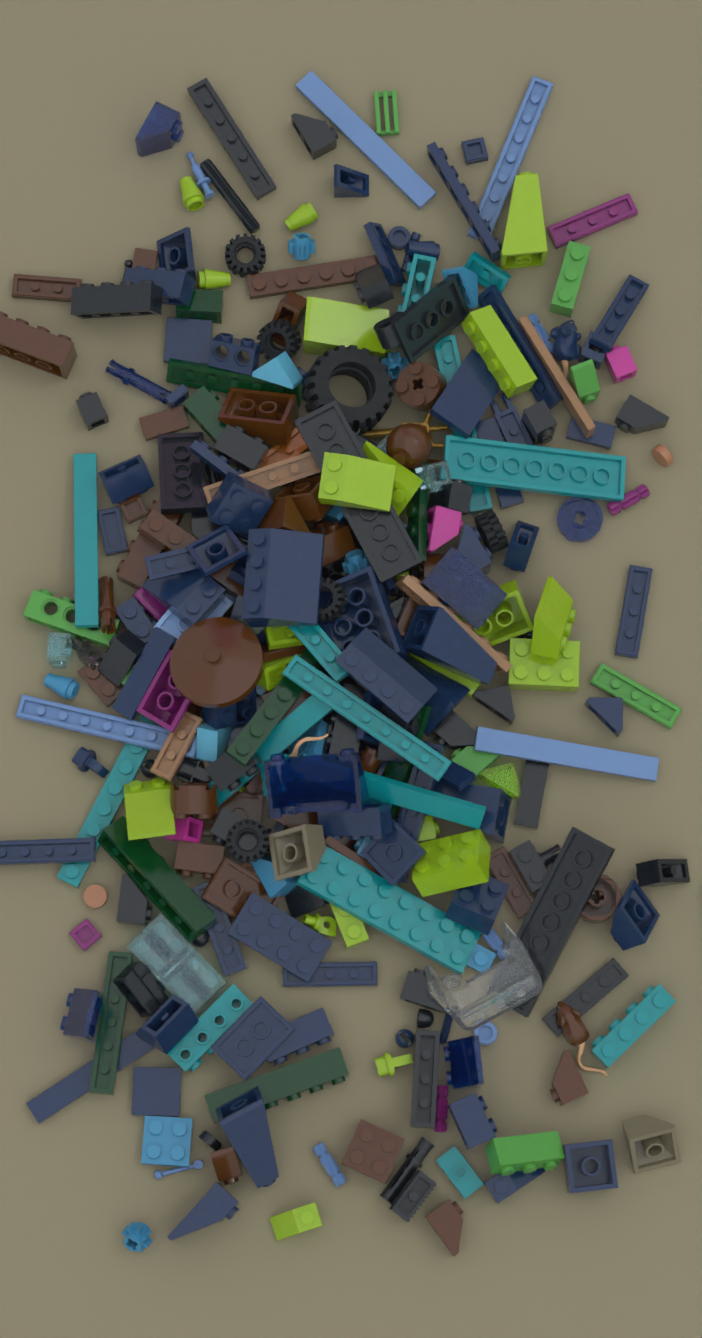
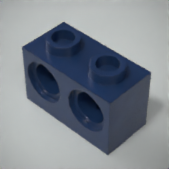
M220 333L211 341L208 366L251 376L252 372L258 368L262 344L255 343V340L251 338L237 339L233 338L232 334ZM221 346L227 348L228 355L221 351ZM242 351H246L249 354L250 360L243 357Z

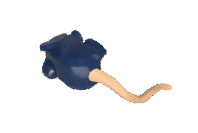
M574 320L565 321L559 327L553 328L550 333V337L555 339L552 348L553 356L562 363V373L565 377L568 373V362L578 360L581 353V346L577 344V341L581 339V333H577Z

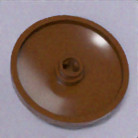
M226 617L205 619L189 627L176 641L170 657L171 677L179 692L190 702L206 708L227 707L244 699L258 684L264 668V653L257 636L242 622Z

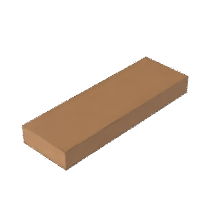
M186 711L175 732L170 731L150 772L172 783L197 735V727L204 720Z

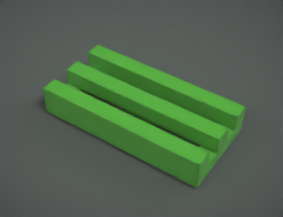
M384 90L379 93L374 91L377 135H399L396 90H392V92ZM379 98H383L385 130H381ZM388 98H392L394 130H390Z

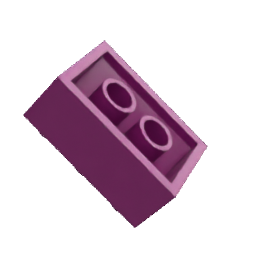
M170 649L136 711L174 733L191 702L179 692L172 680L170 673L172 650Z

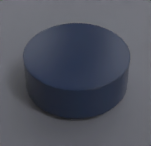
M402 226L392 228L388 234L390 246L395 250L405 249L406 243L411 239L410 232Z

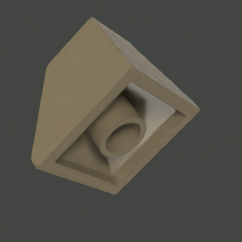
M303 824L268 835L275 881L285 880L316 870L326 849L322 825Z
M648 1115L622 1120L624 1137L635 1174L681 1162L674 1124Z

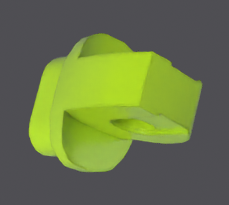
M318 913L313 914V916L307 914L302 916L300 922L309 926V928L317 933L328 937L336 936L337 923L332 917H321ZM325 922L328 924L327 928L324 927Z
M385 1052L384 1056L374 1058L379 1077L388 1074L392 1077L395 1068L413 1063L411 1054L392 1058L388 1052Z

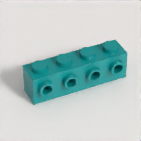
M414 253L413 261L407 264L406 275H409L408 283H403L401 296L404 297L403 305L399 304L397 312H404L431 290L436 258Z
M232 984L198 1018L199 1022L175 1045L168 1055L186 1073L189 1070L194 1072L203 1063L200 1059L206 1053L211 1055L214 1052L211 1047L253 1003Z
M660 984L655 988L651 985L642 994L644 999L639 1004L634 1001L625 1010L628 1015L622 1021L617 1018L608 1027L611 1031L605 1037L600 1035L591 1043L594 1048L590 1053L605 1069L609 1068L676 1002Z

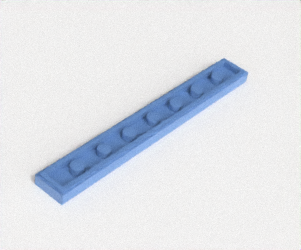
M310 71L295 85V88L416 207L421 210L436 196V192L315 73Z
M535 76L530 81L479 205V215L482 220L486 219L489 223L491 235L554 83ZM470 227L467 236L478 240Z
M23 694L16 713L18 719L156 751L161 750L170 733L164 727ZM197 735L185 756L186 758L195 760Z
M484 727L476 728L473 751L652 782L657 780L659 758Z

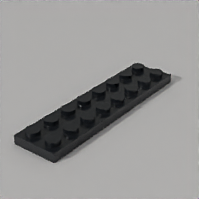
M336 400L294 421L321 473L325 452L367 459ZM392 503L390 512L339 506L381 584L423 563Z
M576 827L571 828L486 995L524 1017H529L615 851L614 848Z

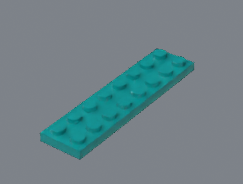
M446 435L444 440L442 481L450 482L452 479H460L465 481V484L618 502L624 500L626 457L468 437L465 439L461 436Z
M327 846L316 870L300 875L295 883L458 975L463 973L481 935L480 932L446 918L445 912L397 885L392 886L386 879Z

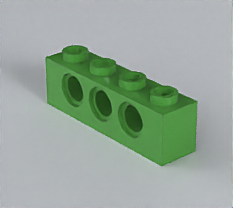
M44 589L32 591L23 614L25 620L107 649L110 648V640L115 634L119 633L121 622L117 619L118 616L115 618L116 631L113 634H107V627L104 634L101 631V626L98 630L76 628L75 622L67 621L68 616L71 613H75L74 600L63 596L61 599L53 597L52 592ZM54 605L58 607L55 614H46V609L49 606Z

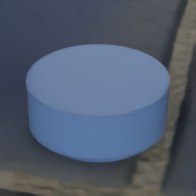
M483 1021L476 1025L474 1038L479 1044L490 1045L497 1038V1028L493 1023Z

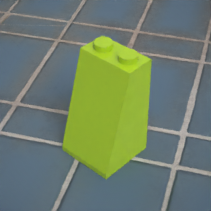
M522 172L519 175H515L499 265L502 270L545 266L548 249L538 173Z
M307 296L303 339L304 354L323 355L330 348L335 350L337 346L344 345L345 349H348L350 345H356L358 350L366 348L369 350L368 354L372 356L376 354L380 360L385 358L386 353L390 352L391 349L382 348L373 327L379 321L390 318L389 310L376 307L369 309L368 306Z

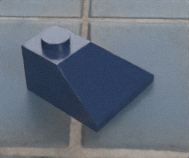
M635 879L630 881L616 907L610 932L615 942L619 944L623 951L646 943L660 916Z

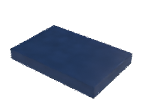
M260 996L211 1048L246 1082L295 1031V1028Z

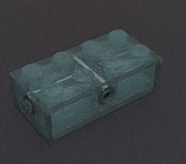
M162 914L155 918L127 945V948L172 995L174 994L189 1003L195 1015L227 985V981Z

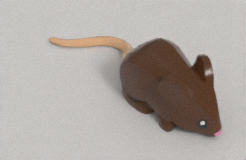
M558 1001L556 1022L561 1026L563 1036L571 1046L579 1045L576 1057L579 1067L585 1071L601 1072L607 1076L608 1074L604 1070L587 1067L581 1063L580 1059L584 1051L585 1041L589 1038L588 1030L580 1019L582 1015L577 1010L562 1001Z

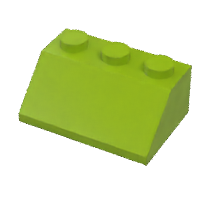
M548 576L534 616L531 654L559 659L561 650H566L572 623L575 622L576 610L573 609V599L553 577Z

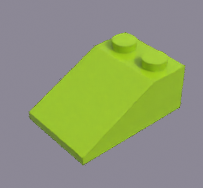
M366 441L362 450L367 459L396 465L391 503L397 515L400 516L424 480Z
M325 452L318 499L321 504L390 512L396 465L346 454Z
M516 580L489 590L457 610L455 615L461 621L469 623L473 627L472 631L478 636L485 637L491 643L490 646L532 631L534 627Z
M157 777L152 779V781L141 782L135 780L124 784L128 840L176 834L174 813H172L170 806L171 782Z

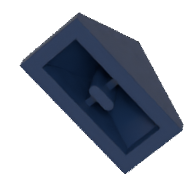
M339 164L334 165V198L369 196V175Z
M589 697L584 705L618 737L623 731V698Z

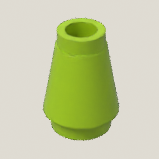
M191 176L183 177L179 181L183 205L188 211H197L204 206L205 197Z
M308 202L300 205L284 221L292 232L314 223L315 219L319 216L311 203Z
M203 268V271L197 272L198 289L212 290L230 286L231 284L230 272Z

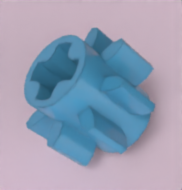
M307 233L294 234L293 239H288L289 254H293V258L296 260L309 259L310 253L315 254V239H310V235Z
M400 351L398 353L388 352L387 357L381 359L382 364H385L388 368L386 374H390L392 379H397L402 369L409 364L406 357L402 358Z
M360 549L348 552L345 555L346 558H344L345 562L341 563L344 573H349V575L370 566L366 555Z
M132 1221L122 1232V1235L126 1237L123 1241L125 1247L133 1252L138 1250L143 1252L153 1241L149 1237L151 1234L150 1228L145 1223H135Z

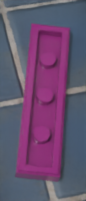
M627 193L547 227V232L555 249L568 245L569 241L575 242L637 216L638 211L630 194Z

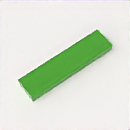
M602 662L589 683L614 698H623L624 704L668 729H671L682 710L679 706Z

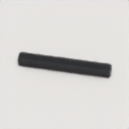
M210 159L203 161L200 164L201 169L210 178L212 184L251 234L258 231L260 224Z

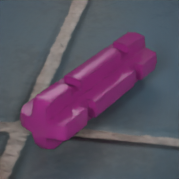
M642 484L636 487L635 491L631 490L624 494L623 501L608 503L607 509L609 513L615 516L621 512V509L625 510L638 503L640 498L643 500L648 497L650 492L647 486Z
M445 1085L437 1086L434 1131L441 1133L447 1130L445 1119H447L448 1099L446 1097L448 1096L449 1088Z

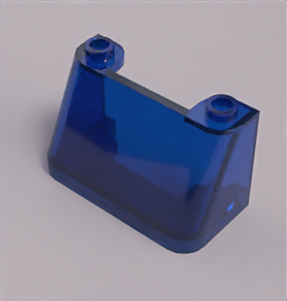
M354 748L341 749L340 753L293 757H285L284 753L270 755V759L263 762L270 819L282 818V814L296 815L303 812L332 810L346 812L350 809L351 813H360L370 807V797L360 754L354 752Z

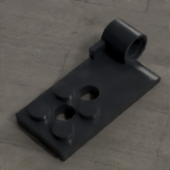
M448 276L407 310L396 312L390 318L376 323L373 328L383 349H391L401 344L408 363L412 364L459 326L470 311L455 276ZM446 302L447 307L446 312L444 313L443 305ZM430 314L432 315L431 325L428 322Z

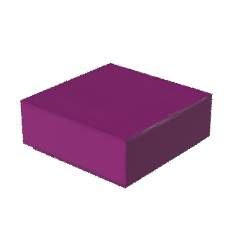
M85 919L69 933L84 952L102 938L101 934L88 919Z

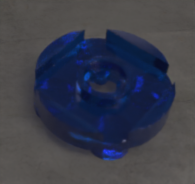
M571 497L567 499L560 507L557 515L559 531L571 542H586L593 539L600 532L603 522V513L600 506L594 500L592 501L588 498ZM580 513L581 517H586L582 525L574 522L576 514Z

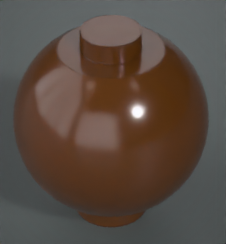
M401 424L390 432L386 440L387 455L408 470L422 466L428 460L432 451L431 438L427 429L421 424Z

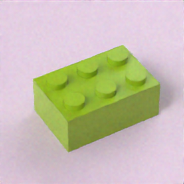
M510 638L508 662L512 666L508 670L507 686L509 685V689L577 692L579 687L580 641H567L566 650H561L559 659L531 654L532 639Z
M481 829L419 843L427 853L413 867L412 880L422 897L489 882L491 847Z

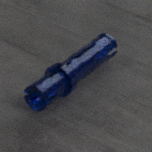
M113 359L109 362V365L117 370L107 366L106 373L121 379L123 384H130L166 404V399L161 394L168 396L172 391L135 373L133 368L128 369Z

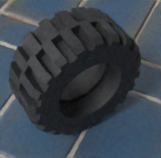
M340 345L335 350L332 348L326 350L323 355L316 359L303 383L305 390L302 396L303 401H307L305 405L307 413L313 412L336 400L329 389V379L337 375H347L359 381L364 387L367 402L360 407H348L338 401L337 403L353 432L357 433L361 429L360 433L362 435L367 430H372L380 422L392 402L391 397L393 396L394 388L390 385L393 380L390 374H386L388 371L387 366L379 363L380 358L376 354L374 356L368 354L369 350L366 348L358 350L356 345H350L348 349H345L344 345Z

